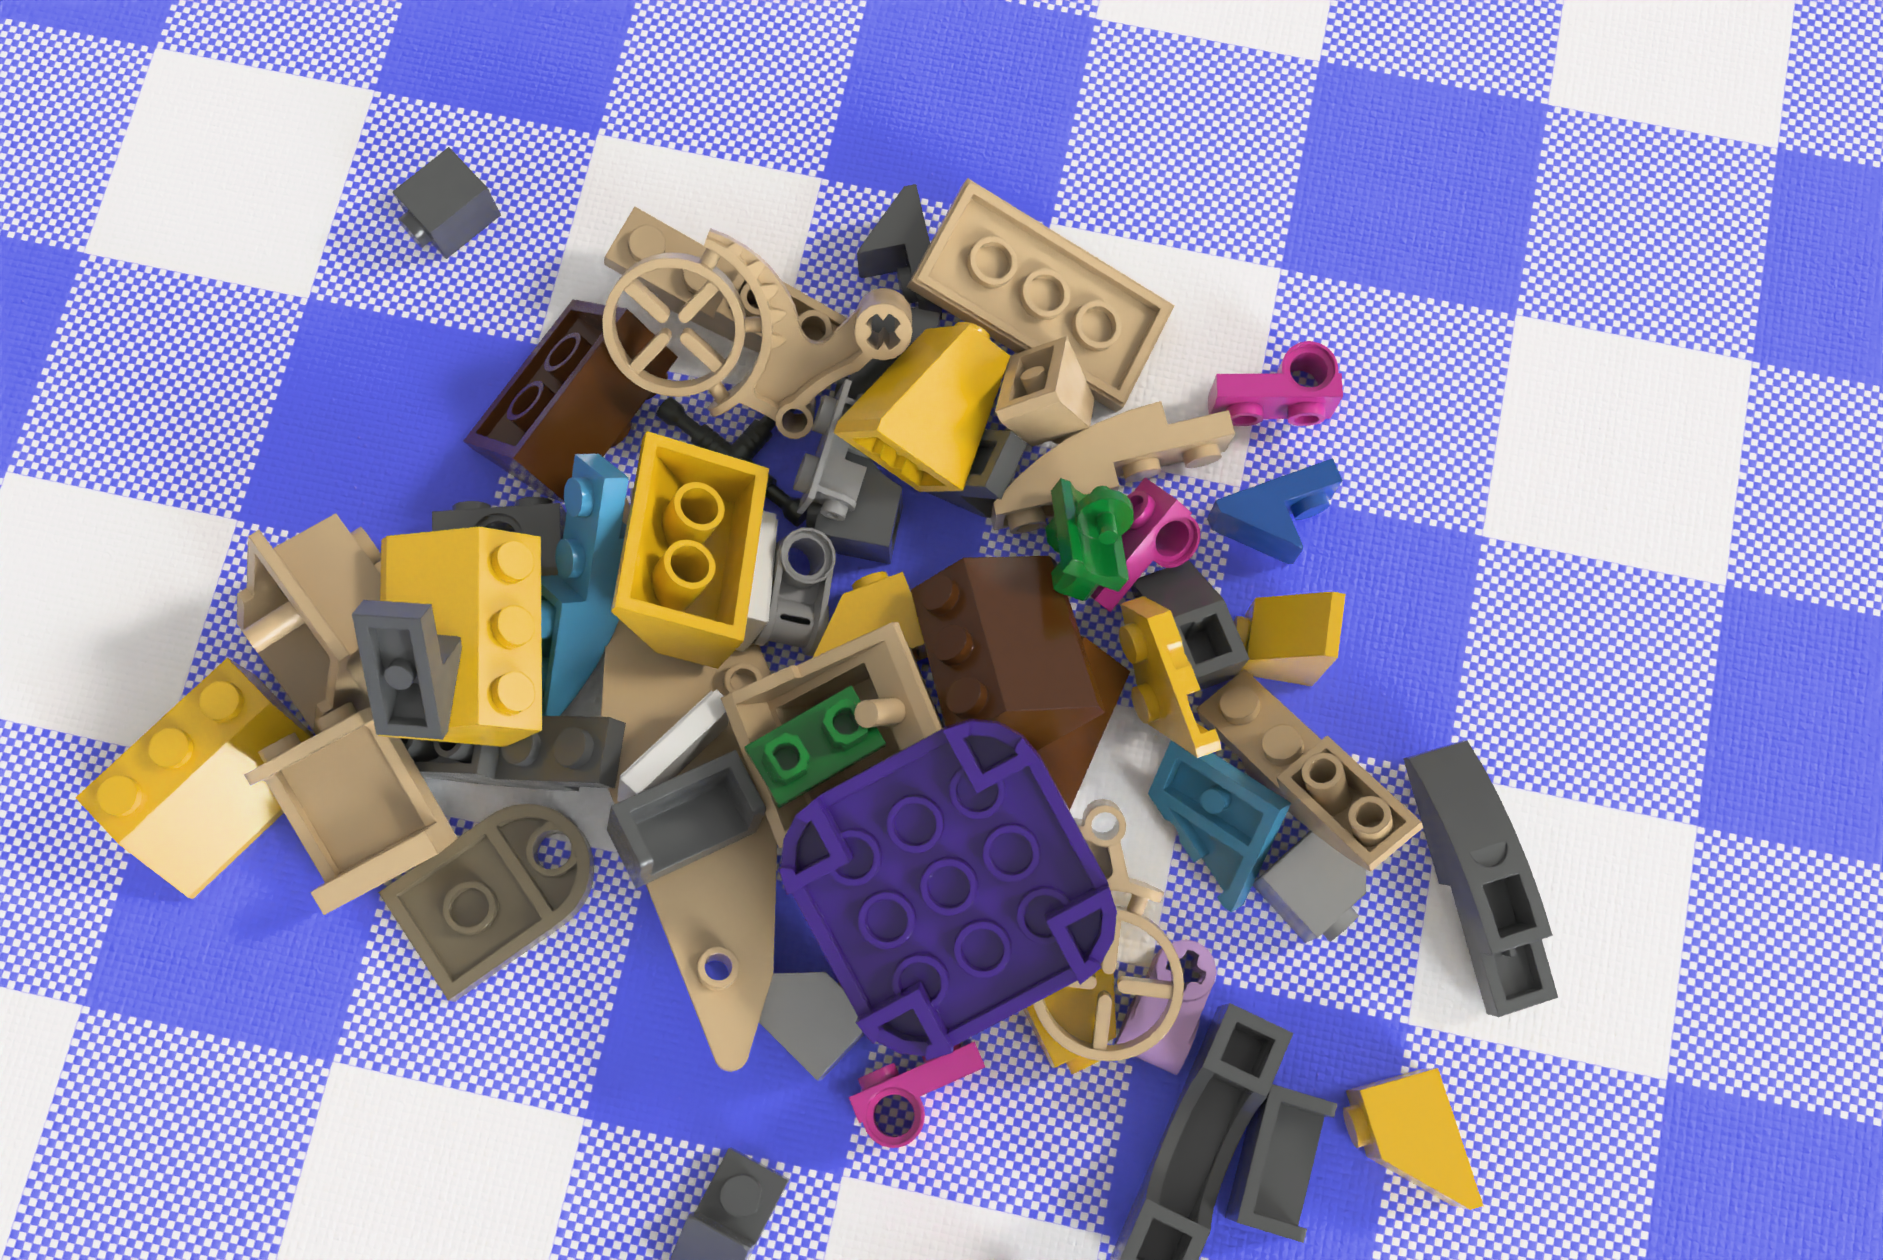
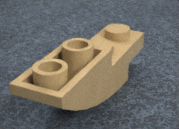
M634 206L604 257V265L622 275L635 263L653 255L684 253L701 258L706 248L699 242ZM720 257L716 267L736 287L742 299L746 317H761L755 296L748 283L733 265L723 257ZM680 268L656 269L637 278L651 292L657 294L658 298L671 311L678 315L686 302L707 281L706 278L695 272ZM783 282L795 304L801 329L809 339L814 341L825 340L847 319L845 316ZM719 290L690 321L734 342L735 323L733 314L726 298ZM746 333L743 347L759 353L762 333Z
M1159 401L1125 411L1084 429L1038 458L1006 488L1002 499H996L993 503L991 515L994 531L1009 527L1011 534H1022L1044 527L1047 524L1046 518L1054 517L1051 490L1060 478L1070 481L1076 490L1087 495L1098 486H1107L1111 490L1118 491L1120 485L1117 477L1124 476L1126 482L1142 481L1145 477L1149 479L1160 474L1162 471L1161 467L1184 462L1186 468H1197L1218 461L1222 457L1221 453L1227 450L1235 435L1229 410L1168 424L1162 402Z
M1245 669L1196 708L1201 722L1209 730L1216 729L1219 739L1242 760L1245 771L1251 778L1291 802L1288 810L1291 815L1335 850L1370 872L1423 828L1421 820L1328 735L1321 740Z

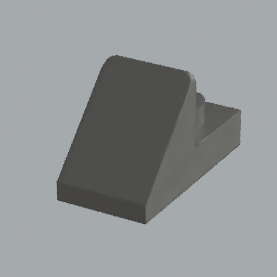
M916 184L903 187L857 252L859 277L868 278L896 272L900 294L905 297L908 303H914L916 309L940 313L941 320V307L907 288L909 281L930 245Z
M984 430L964 490L927 493L981 517L991 518L993 503L996 499H1002L1006 488L1012 482L1016 473V467L1027 443L1012 431Z
M363 600L352 613L376 735L443 740L449 728L462 650L461 637L437 635L432 604Z
M732 1147L728 1148L696 1211L688 1215L670 1260H749L790 1179Z

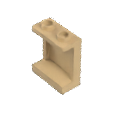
M352 702L315 720L321 733L301 743L294 732L260 750L258 754L264 764L244 774L250 786L260 781L267 783L323 878L324 883L310 892L323 915L434 857L458 839L400 738L376 735L371 706L357 712Z

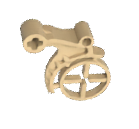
M710 228L703 247L706 250L701 258L684 253H661L644 258L631 266L622 274L610 292L603 313V335L608 352L619 370L633 383L650 392L671 397L691 396L708 390L714 398V401L707 407L712 417L722 415L740 403L776 421L778 431L790 439L805 437L811 431L816 408L815 397L834 382L858 372L872 358L879 360L896 358L906 350L912 337V313L908 301L902 294L893 289L879 288L864 295L858 303L857 309L828 338L823 341L809 339L801 329L796 307L789 291L773 268L745 244ZM720 257H723L733 265L748 283L755 296L761 317H746L744 305L736 287L716 267ZM661 268H680L695 272L707 279L706 283L681 308L678 318L682 323H688L720 290L731 308L735 323L734 344L726 359L691 328L683 329L680 335V342L711 370L710 373L692 380L674 381L654 376L643 370L669 343L672 332L668 328H662L631 359L620 342L616 328V309L622 292L625 291L659 323H665L671 313L669 307L637 279L639 276ZM878 314L882 320L888 314L894 316L895 331L889 333L885 327L879 333L873 331V316ZM746 333H762L761 349L752 368L737 385L727 391L721 381L727 377L736 365L741 355ZM790 409H798V410L802 411L803 413H801V414H794V413L790 412L789 410H790Z
M1098 799L1087 805L1082 819H1074L1107 878L1110 891L1132 894L1127 908L1115 905L1118 913L1116 916L1115 937L1101 963L1102 969L1106 974L1115 972L1121 921L1133 924L1147 932L1161 946L1169 961L1171 981L1120 976L1116 981L1117 988L1123 994L1169 1000L1158 1021L1148 1031L1133 1040L1115 1045H1107L1112 998L1108 991H1101L1097 996L1092 1043L1080 1040L1064 1030L1049 1012L1044 999L1033 1005L1043 1027L1062 1047L1078 1056L1091 1060L1120 1061L1146 1052L1169 1032L1182 1005L1184 978L1179 957L1171 941L1156 923L1143 915L1148 900L1160 903L1165 892L1148 883L1128 877L1121 846V840L1126 832L1125 817L1117 804L1111 800ZM1104 812L1113 814L1116 817V822L1111 830L1098 832L1092 828L1091 825L1095 816ZM1093 974L1081 985L1076 981L1066 987L1093 989L1097 984L1096 976Z

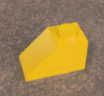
M881 571L866 575L852 584L853 590L842 594L813 655L814 658L891 622H899L916 662L928 658L912 593L904 573L900 572L888 576L887 572Z
M1332 591L1255 598L1245 613V617L1236 615L1234 619V624L1249 656L1248 662L1240 672L1245 669L1253 677L1313 686L1338 658L1346 594Z
M1438 1068L1419 1069L1346 1090L1350 1106L1343 1108L1345 1125L1353 1145L1356 1148L1364 1147L1366 1156L1369 1159L1451 1206L1469 1210L1484 1206Z

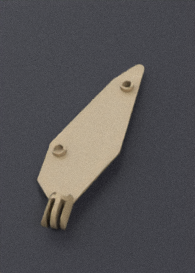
M633 488L630 490V500L632 499ZM627 498L625 499L622 519L626 525L630 510ZM619 619L609 644L605 646L601 717H611L626 723L615 788H608L614 804L619 802L617 801L620 775L711 690L714 692L717 689L725 696L771 675L759 645L751 644L744 652L735 650L716 669L656 653ZM730 721L727 728L678 775L736 750L751 778ZM764 814L756 833L646 884L713 1058L719 1068L728 1072L741 1069L748 1060L774 971L777 842L766 814ZM710 961H720L727 967L729 976L723 980H714L707 975L705 965Z

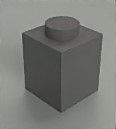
M450 147L446 148L392 191L405 212L398 218L401 226L421 248L430 242L445 259H448L501 216L488 187Z

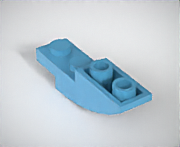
M575 454L572 477L567 480L564 489V503L567 510L563 539L558 542L555 553L558 575L541 576L542 716H561L596 668L605 651V646L609 644L619 622V618L611 612L627 526L622 519L629 477L600 454Z

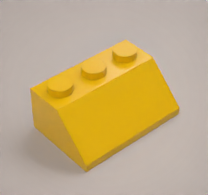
M646 431L642 438L611 612L656 653L718 669L744 642L769 468Z
M485 527L384 537L381 540L380 601L432 604L437 635L461 637L462 650L449 728L443 740L389 735L378 736L506 747L542 731L541 537Z
M226 658L75 798L121 847L185 896L194 899L284 813L265 781H260L250 786L244 774L264 764L258 752L294 732L301 743L314 735L254 673Z

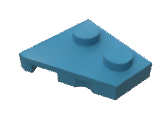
M1171 740L1148 795L1164 819L1174 825L1179 835V841L1192 861L1195 863L1202 858L1224 891L1217 896V899L1225 909L1232 913L1244 905L1291 806V802L1214 753L1197 758Z

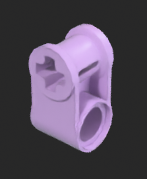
M1187 939L1174 941L1172 945L1179 959H1182L1186 953L1193 957L1191 968L1199 973L1198 981L1184 983L1182 1005L1169 1032L1155 1046L1135 1056L1174 1075H1177L1181 1070L1191 1049L1199 1027V1018L1215 983L1217 972L1215 959L1209 950L1199 942ZM1162 948L1153 958L1145 978L1171 981V971L1166 969L1168 959ZM1135 995L1123 1020L1115 1044L1128 1042L1148 1031L1164 1012L1169 999Z

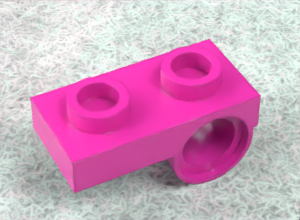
M1300 342L1286 352L1277 373L1216 374L1208 395V412L1210 415L1229 410L1233 426H1252L1262 422L1263 419H1288V423L1295 426L1316 425L1322 423L1325 419H1331L1342 400V373H1339L1337 359L1329 348L1318 342ZM1303 371L1309 373L1314 377L1318 386L1304 387L1299 385L1293 379L1291 372Z
M1146 477L1132 493L1127 495L1132 502L1134 521L1130 529L1121 536L1129 580L1119 592L1099 585L1090 596L1109 612L1114 609L1152 561L1165 568L1178 567L1193 556L1200 542V528L1196 520L1190 516L1192 512Z
M975 1041L963 1047L959 1043L954 1046L953 1053L927 1061L925 1056H921L924 1064L902 1074H899L895 1063H892L858 1078L857 1080L862 1092L848 1098L858 1122L863 1123L870 1138L877 1144L888 1148L903 1147L915 1140L925 1122V1108L921 1096L985 1068ZM900 1095L906 1098L913 1107V1125L903 1135H887L880 1130L876 1123V1108L880 1101L887 1096Z

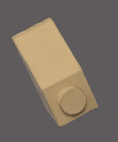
M1067 336L1011 355L1007 364L995 412L999 421L1031 447L1048 441L1060 444L1069 437L1090 428L1095 399Z

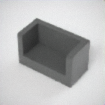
M734 750L612 805L606 830L637 889L756 833L766 812V807L737 751Z
M1272 1084L1267 1098L1258 1107L1247 1126L1225 1218L1304 1243L1307 1229L1298 1225L1324 1117L1334 1118L1337 1103Z

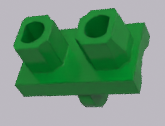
M1060 478L1051 490L1054 517L1045 527L1047 543L1055 552L1060 553L1061 560L1051 572L1053 589L1058 593L1081 601H1086L1099 585L1119 592L1129 580L1121 535L1130 529L1134 521L1132 502L1122 492L1111 490L1107 486H1098L1090 494H1082L1074 488L1070 481Z
M852 685L744 746L745 752L762 777L778 808L783 807L885 747L886 742L877 727L865 728L860 726L855 720V708L861 700Z

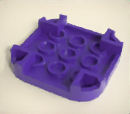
M969 719L946 726L820 794L794 816L795 818L783 839L782 861L779 872L786 895H793L858 1016L855 1023L872 1044L878 1042L899 1054L925 1056L927 1061L953 1053L955 1045L1076 981L1081 985L1102 968L1101 963L1114 941L1116 916L1118 913L1107 878L1040 755L1021 733L998 721Z

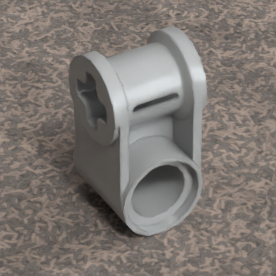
M800 528L776 542L769 622L752 644L764 646L767 641L800 647L803 655L813 657L828 626V602L836 562L833 544L823 532L814 528ZM790 548H796L807 556L810 563L808 575L799 574L791 567L788 560Z

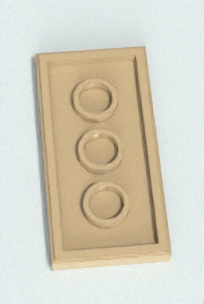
M969 178L960 187L907 285V288L962 321L982 327L989 333L992 339L1016 353L1067 336L1094 399L1114 412L1124 408L1175 306Z

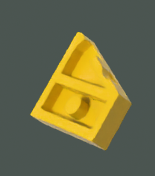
M1145 596L1120 603L1124 626H1121L1119 629V640L1126 658L1133 664L1137 686L1132 687L1131 698L1139 719L1197 758L1222 750L1216 729L1209 731L1196 723L1190 708L1187 695L1198 692L1201 689L1192 665L1185 655L1182 639L1171 610Z

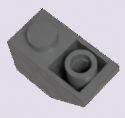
M1189 560L1178 567L1165 568L1140 577L1131 587L1135 598L1145 596L1171 610L1182 639L1185 655L1192 665L1201 690L1233 679L1248 662L1249 656L1224 599Z

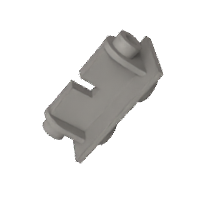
M846 379L834 398L824 395L812 426V431L822 434L815 456L805 453L793 485L794 490L803 493L797 513L803 514L812 502L822 504L820 513L823 516L837 521H844L847 512L855 510L867 467L846 460L845 456L848 451L867 459L869 457L833 433L837 421L863 395V393L858 394L856 400L847 397L852 383L851 380Z

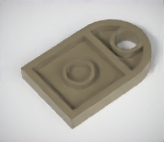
M518 804L491 814L459 836L457 840L439 854L417 865L378 893L447 1000L456 1002L576 916L591 892L594 880V857L584 833L562 813L538 804ZM552 834L566 835L571 843V855L568 861L556 869L544 868L538 859V848L541 842Z

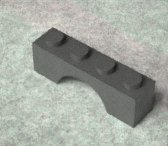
M911 308L912 337L908 347L925 329L940 327V313ZM875 314L872 318V330L879 333L885 327L889 333L895 331V317L888 314L882 320L878 314ZM900 355L888 360L872 358L858 372L838 380L834 396L844 381L848 379L852 383L847 397L856 400L857 395L864 394ZM847 451L846 460L867 467L855 510L847 512L844 521H837L823 516L820 513L822 504L812 502L807 510L806 528H814L823 532L831 540L835 554L891 564L903 509L902 487L886 477L877 468L872 459H867Z
M1231 1003L1217 1007L1112 1251L1111 1260H1199L1211 1231L1215 1203L1227 1168L1247 1125L1258 1107L1267 1098L1293 1036L1292 1032Z

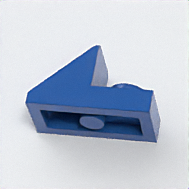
M1331 458L1215 500L1207 521L1212 531L1279 561L1294 564L1303 550V545L1290 514H1293L1294 519L1298 521L1323 512L1330 506L1329 500H1331L1343 480L1334 459Z

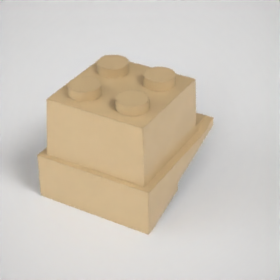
M336 513L272 548L260 530L249 535L247 586L244 590L237 593V625L315 735L321 733L315 720L349 702L353 703L357 712L370 707L352 613L363 600L380 601L381 553L361 526L350 533Z
M891 622L805 662L788 666L721 697L753 783L766 807L765 814L779 849L783 848V839L795 818L794 816L820 794L943 728L899 622ZM852 685L861 700L855 708V720L860 726L865 728L877 727L886 742L885 747L783 807L778 808L762 777L745 752L744 746Z

